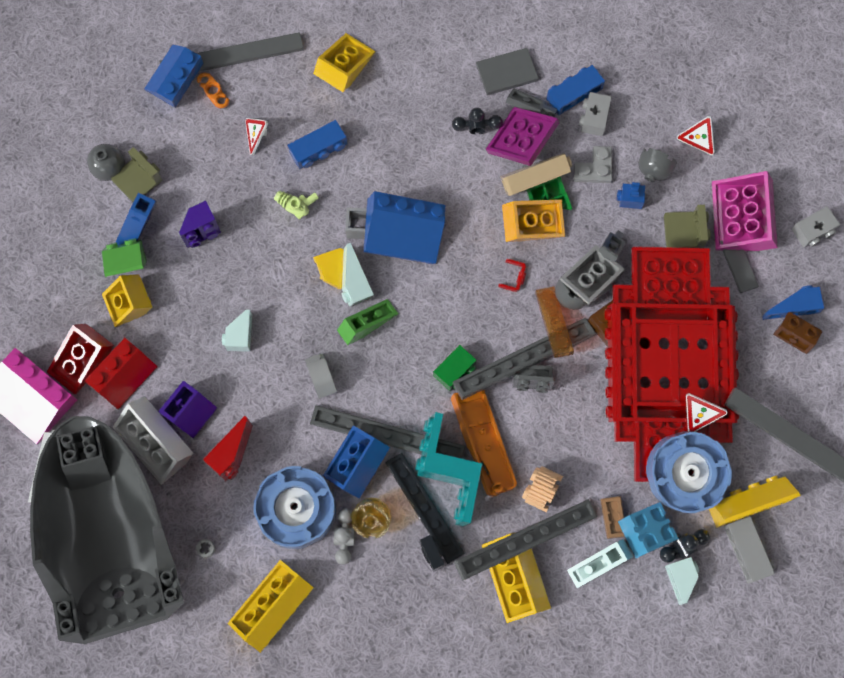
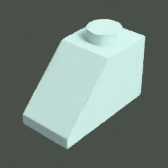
M245 310L226 327L225 334H222V345L225 346L227 351H250L252 313L250 310Z
M691 557L665 566L679 605L688 602L699 577L697 574L699 572L698 565Z

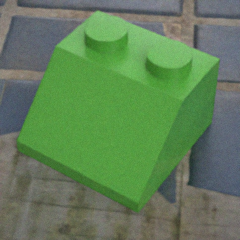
M136 238L125 240V243L117 245V242L107 244L106 248L102 250L105 277L143 269L147 259L142 241H136Z

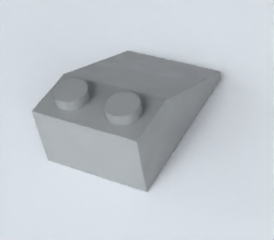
M597 245L560 278V281L588 305L606 293L619 280L625 270L617 262L605 259L598 252L600 248Z

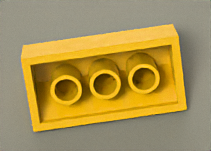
M776 475L766 479L767 483L760 485L757 482L749 485V489L742 492L740 488L730 492L729 497L723 498L716 506L710 508L709 511L716 528L787 503L801 495L786 477L778 479Z
M510 533L508 535L490 541L486 544H483L482 547L484 548L514 533ZM532 548L489 568L507 623L551 609Z
M279 560L227 624L245 642L261 653L314 587L283 561Z

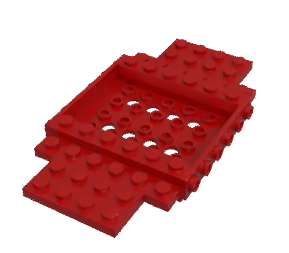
M632 247V285H613V303L605 309V320H608V328L605 329V339L608 340V347L605 348V358L608 359V367L605 368V377L608 379L605 396L608 398V406H606L605 414L608 422H614V442H634V482H649L646 474L647 460L650 452L661 439L683 431L688 432L686 395L688 393L727 410L725 416L695 432L705 434L718 443H733L732 424L737 423L740 415L724 404L732 389L737 388V380L739 378V371L736 369V361L739 356L736 349L738 331L735 330L738 314L735 311V306L730 305L729 287H710V248ZM641 338H647L650 341V346L647 349H643L640 346ZM661 338H666L669 341L667 349H662L659 346ZM681 338L688 341L687 349H681L678 346V341ZM699 339L707 341L708 346L705 350L698 347L697 342ZM642 377L650 379V386L648 388H643L640 385ZM662 377L669 379L670 385L668 388L660 386L659 381ZM682 377L687 378L689 381V386L686 389L679 386V380ZM700 378L708 380V387L706 389L699 387L698 381Z

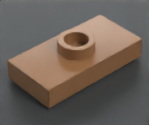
M621 496L600 499L607 539L625 537L618 521L624 518Z

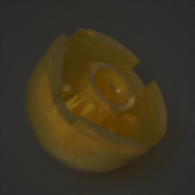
M374 497L365 498L358 502L352 511V528L365 538H369V536L380 538L389 530L392 514L388 505L381 499Z

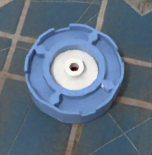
M683 431L664 437L650 452L646 465V474L653 495L665 506L684 513H697L716 506L723 499L722 496L727 487L730 486L732 470L724 448L717 441L698 432Z
M289 466L269 475L259 486L260 488L254 500V515L262 533L273 543L287 549H303L322 540L331 529L336 514V503L325 479L317 472L302 468L301 466ZM294 506H298L296 510H292Z

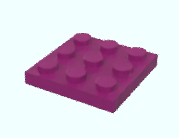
M514 107L487 146L486 151L488 154L531 166L560 122L555 117Z

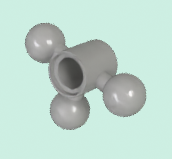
M348 508L339 511L338 519L342 523V527H335L334 545H340V549L335 554V559L341 565H345L351 560V553L347 550V546H354L355 528L349 527V523L353 521L354 514Z

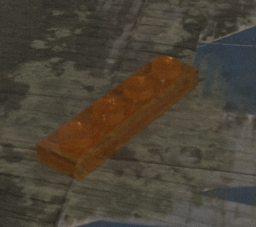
M549 287L536 290L535 295L554 358L573 355L574 349L559 301L555 295V288Z

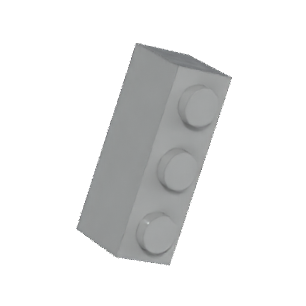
M751 517L724 526L748 584L775 574L774 563L768 558L765 552L767 550L766 545L759 538L757 533L758 526Z

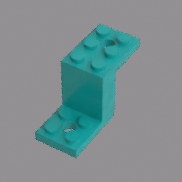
M435 412L424 423L423 431L426 432V435L420 443L419 451H422V454L417 459L415 470H418L417 476L463 486L458 491L457 500H460L459 508L456 507L453 519L456 520L455 525L465 526L470 524L472 520L482 463L436 453L443 413Z

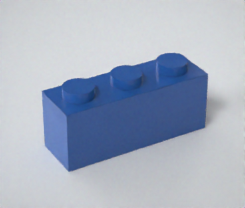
M593 65L588 68L584 67L573 77H567L558 86H552L548 90L546 100L553 108L557 109L556 113L559 116L584 101L585 98L587 99L590 92L597 93L602 90L605 80Z
M334 120L287 146L296 165L301 169L312 166L313 162L319 159H326L334 151L343 150L347 145V138L338 122Z

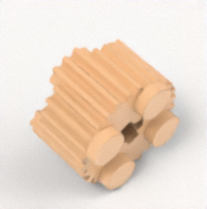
M543 466L537 467L530 478L533 484L526 487L522 498L525 499L526 503L547 513L549 506L546 504L547 502H552L559 487L556 482L557 480L561 482L563 476Z

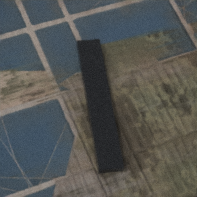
M403 453L385 462L428 534L431 535L434 542L436 541L446 563L449 564L464 555V551Z

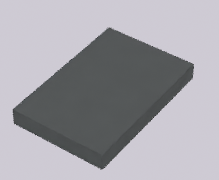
M527 48L476 62L486 95L538 81V76Z

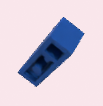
M812 285L801 287L800 290L768 310L762 316L763 320L785 318L788 312L796 316L819 314L824 309L820 287H813Z

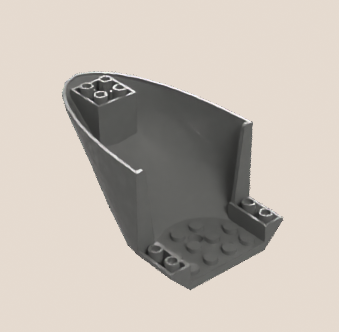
M72 416L58 425L47 439L38 459L30 505L32 562L53 603L58 640L88 644L167 620L184 603L175 563L153 496L132 452L120 436L109 426L92 417ZM119 591L124 592L122 597L114 598L115 593Z

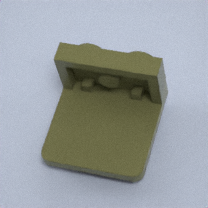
M133 147L128 151L132 160L116 176L111 177L112 182L132 202H134L138 193L146 195L162 181L159 175L160 169L154 163L150 164L147 161L148 157L141 150L138 152Z
M697 205L694 212H667L664 214L666 247L704 248L707 241L710 240V229H707L709 213L706 211L705 205Z

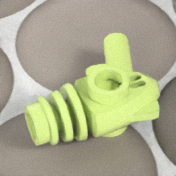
M280 190L274 197L278 204L280 203L285 210L294 214L298 219L308 215V206L319 199L315 192L308 198L303 195L298 198Z

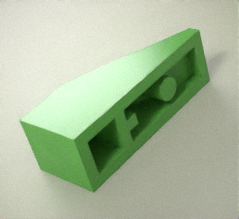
M386 299L345 318L337 331L346 344L350 345L398 315V312L390 301Z

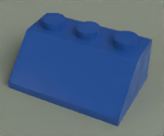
M172 45L144 90L167 104L176 107L204 64L201 56L186 47Z
M353 425L323 477L360 499L381 462L386 457L390 447Z

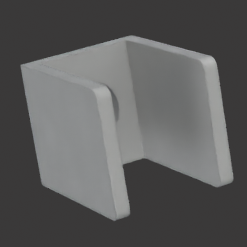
M347 208L345 230L347 238H365V229L351 228V219H366L367 208Z

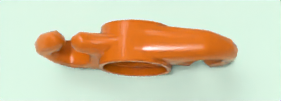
M203 72L199 74L197 82L200 83V86L204 89L206 96L220 109L227 107L230 99L226 98V94L222 92L220 84L210 73ZM203 77L208 78L206 83H200ZM211 87L218 88V91L215 94H210L208 92V90ZM220 98H226L223 104L218 103Z

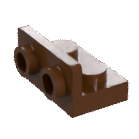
M788 312L773 335L807 354L816 345L822 330L795 314Z

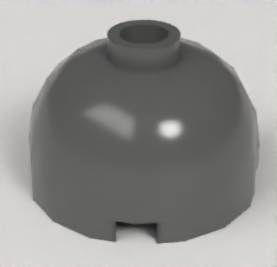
M100 144L91 149L87 157V165L90 173L95 178L101 181H111V177L116 176L125 166V159L117 147L111 144Z
M644 148L638 161V167L641 173L645 175L644 178L647 181H662L671 176L677 164L674 158L672 161L667 159L669 155L659 150L649 148L646 151Z
M560 279L558 280L555 287V295L562 307L579 310L587 305Z

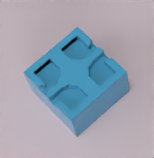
M661 502L618 521L635 558H639L679 539L674 528L669 525V518L666 519L665 517L666 512Z

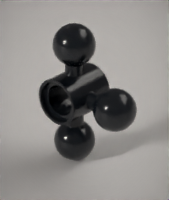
M478 107L470 111L469 120H465L463 117H455L452 121L454 130L462 131L465 127H469L471 134H484L486 126L496 130L503 124V120L499 115H492L489 119H485V113Z
M698 529L694 536L686 533L678 537L679 539L673 541L675 547L667 546L660 550L661 560L670 563L678 553L681 559L698 551V544L705 545L709 542V532L705 529Z

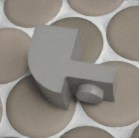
M323 353L305 359L318 398L336 393L337 390Z

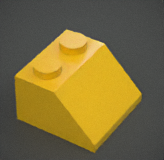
M140 274L120 275L102 293L115 327L142 317L153 308Z

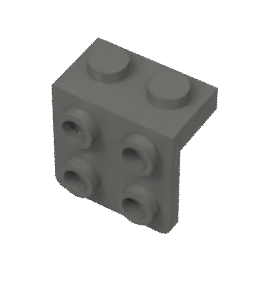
M533 365L513 375L512 388H517L518 391L536 389V392L539 393L551 391L555 382V378H552L553 366Z

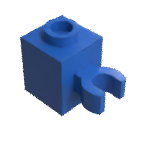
M632 182V184L623 183L621 190L617 191L616 200L620 201L619 207L642 209L645 201V185H640L638 182Z

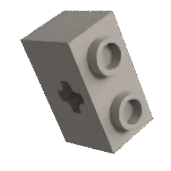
M589 93L588 99H584L582 108L585 109V115L581 114L579 125L582 126L581 132L603 136L611 96Z
M827 206L796 223L791 230L803 248L808 245L813 247L821 241L822 237L829 238L833 236L840 224Z

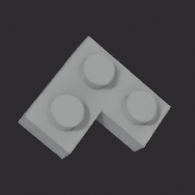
M593 146L592 163L575 162L574 182L611 183L612 147Z

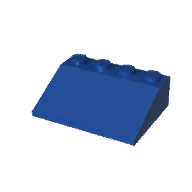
M374 191L367 199L364 252L436 264L445 223L446 205Z

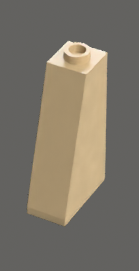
M560 154L500 177L506 194L511 196L570 173L572 162L569 156L566 157L565 154Z

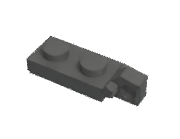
M515 88L512 89L506 100V103L513 107L555 117L557 109L546 105V101Z
M619 230L616 234L610 232L598 252L605 259L615 262L626 244L622 240L624 234Z

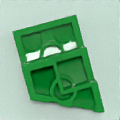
M560 176L525 190L529 201L562 200V209H572Z

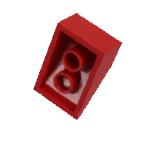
M86 323L72 325L47 373L73 394H77L86 384L85 380L110 354L114 345Z
M246 416L203 459L225 481L234 479L239 472L238 469L240 468L253 427Z

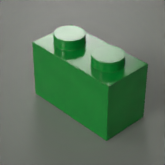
M459 345L433 371V377L451 391L453 388L455 389L453 381L475 371L477 360Z

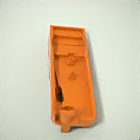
M482 390L464 400L461 399L458 392L454 393L451 396V402L466 446L474 462H483L489 472V475H487L482 466L480 479L486 494L494 497L500 493L513 490L517 485V481L485 391Z

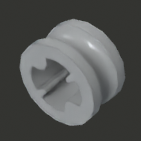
M203 539L198 542L196 551L201 557L209 558L215 552V545L212 541ZM209 543L211 545L209 547L210 552L207 554L206 552L202 553V545H208Z

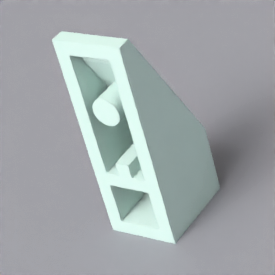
M351 243L344 247L342 298L345 303L349 304V307L365 301L374 295Z
M622 539L567 571L578 588L634 556L625 540Z

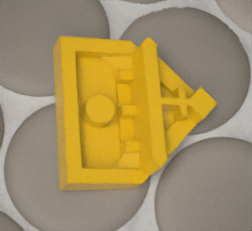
M338 248L313 257L320 273V279L341 290L344 249Z

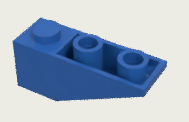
M140 193L137 194L117 237V245L124 244L125 240L136 238V241L139 240L156 206L155 200Z

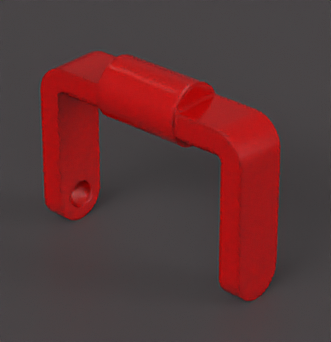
M506 259V263L522 267L517 277V286L515 288L499 284L498 287L518 292L520 286L524 284L526 265L522 262Z

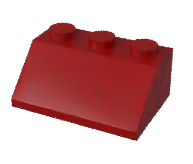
M124 338L87 377L85 382L119 410L158 366L129 340Z

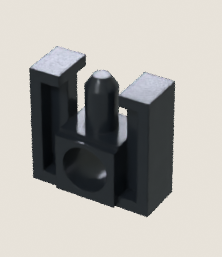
M431 535L420 539L421 551L427 563L431 564L432 571L435 572L443 568L445 565L442 560L443 555L436 541H433Z

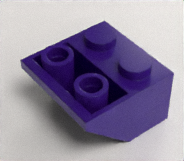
M206 200L188 208L179 231L187 248H195L206 239L212 240L221 233Z
M182 381L158 412L194 439L217 410V407L192 386Z

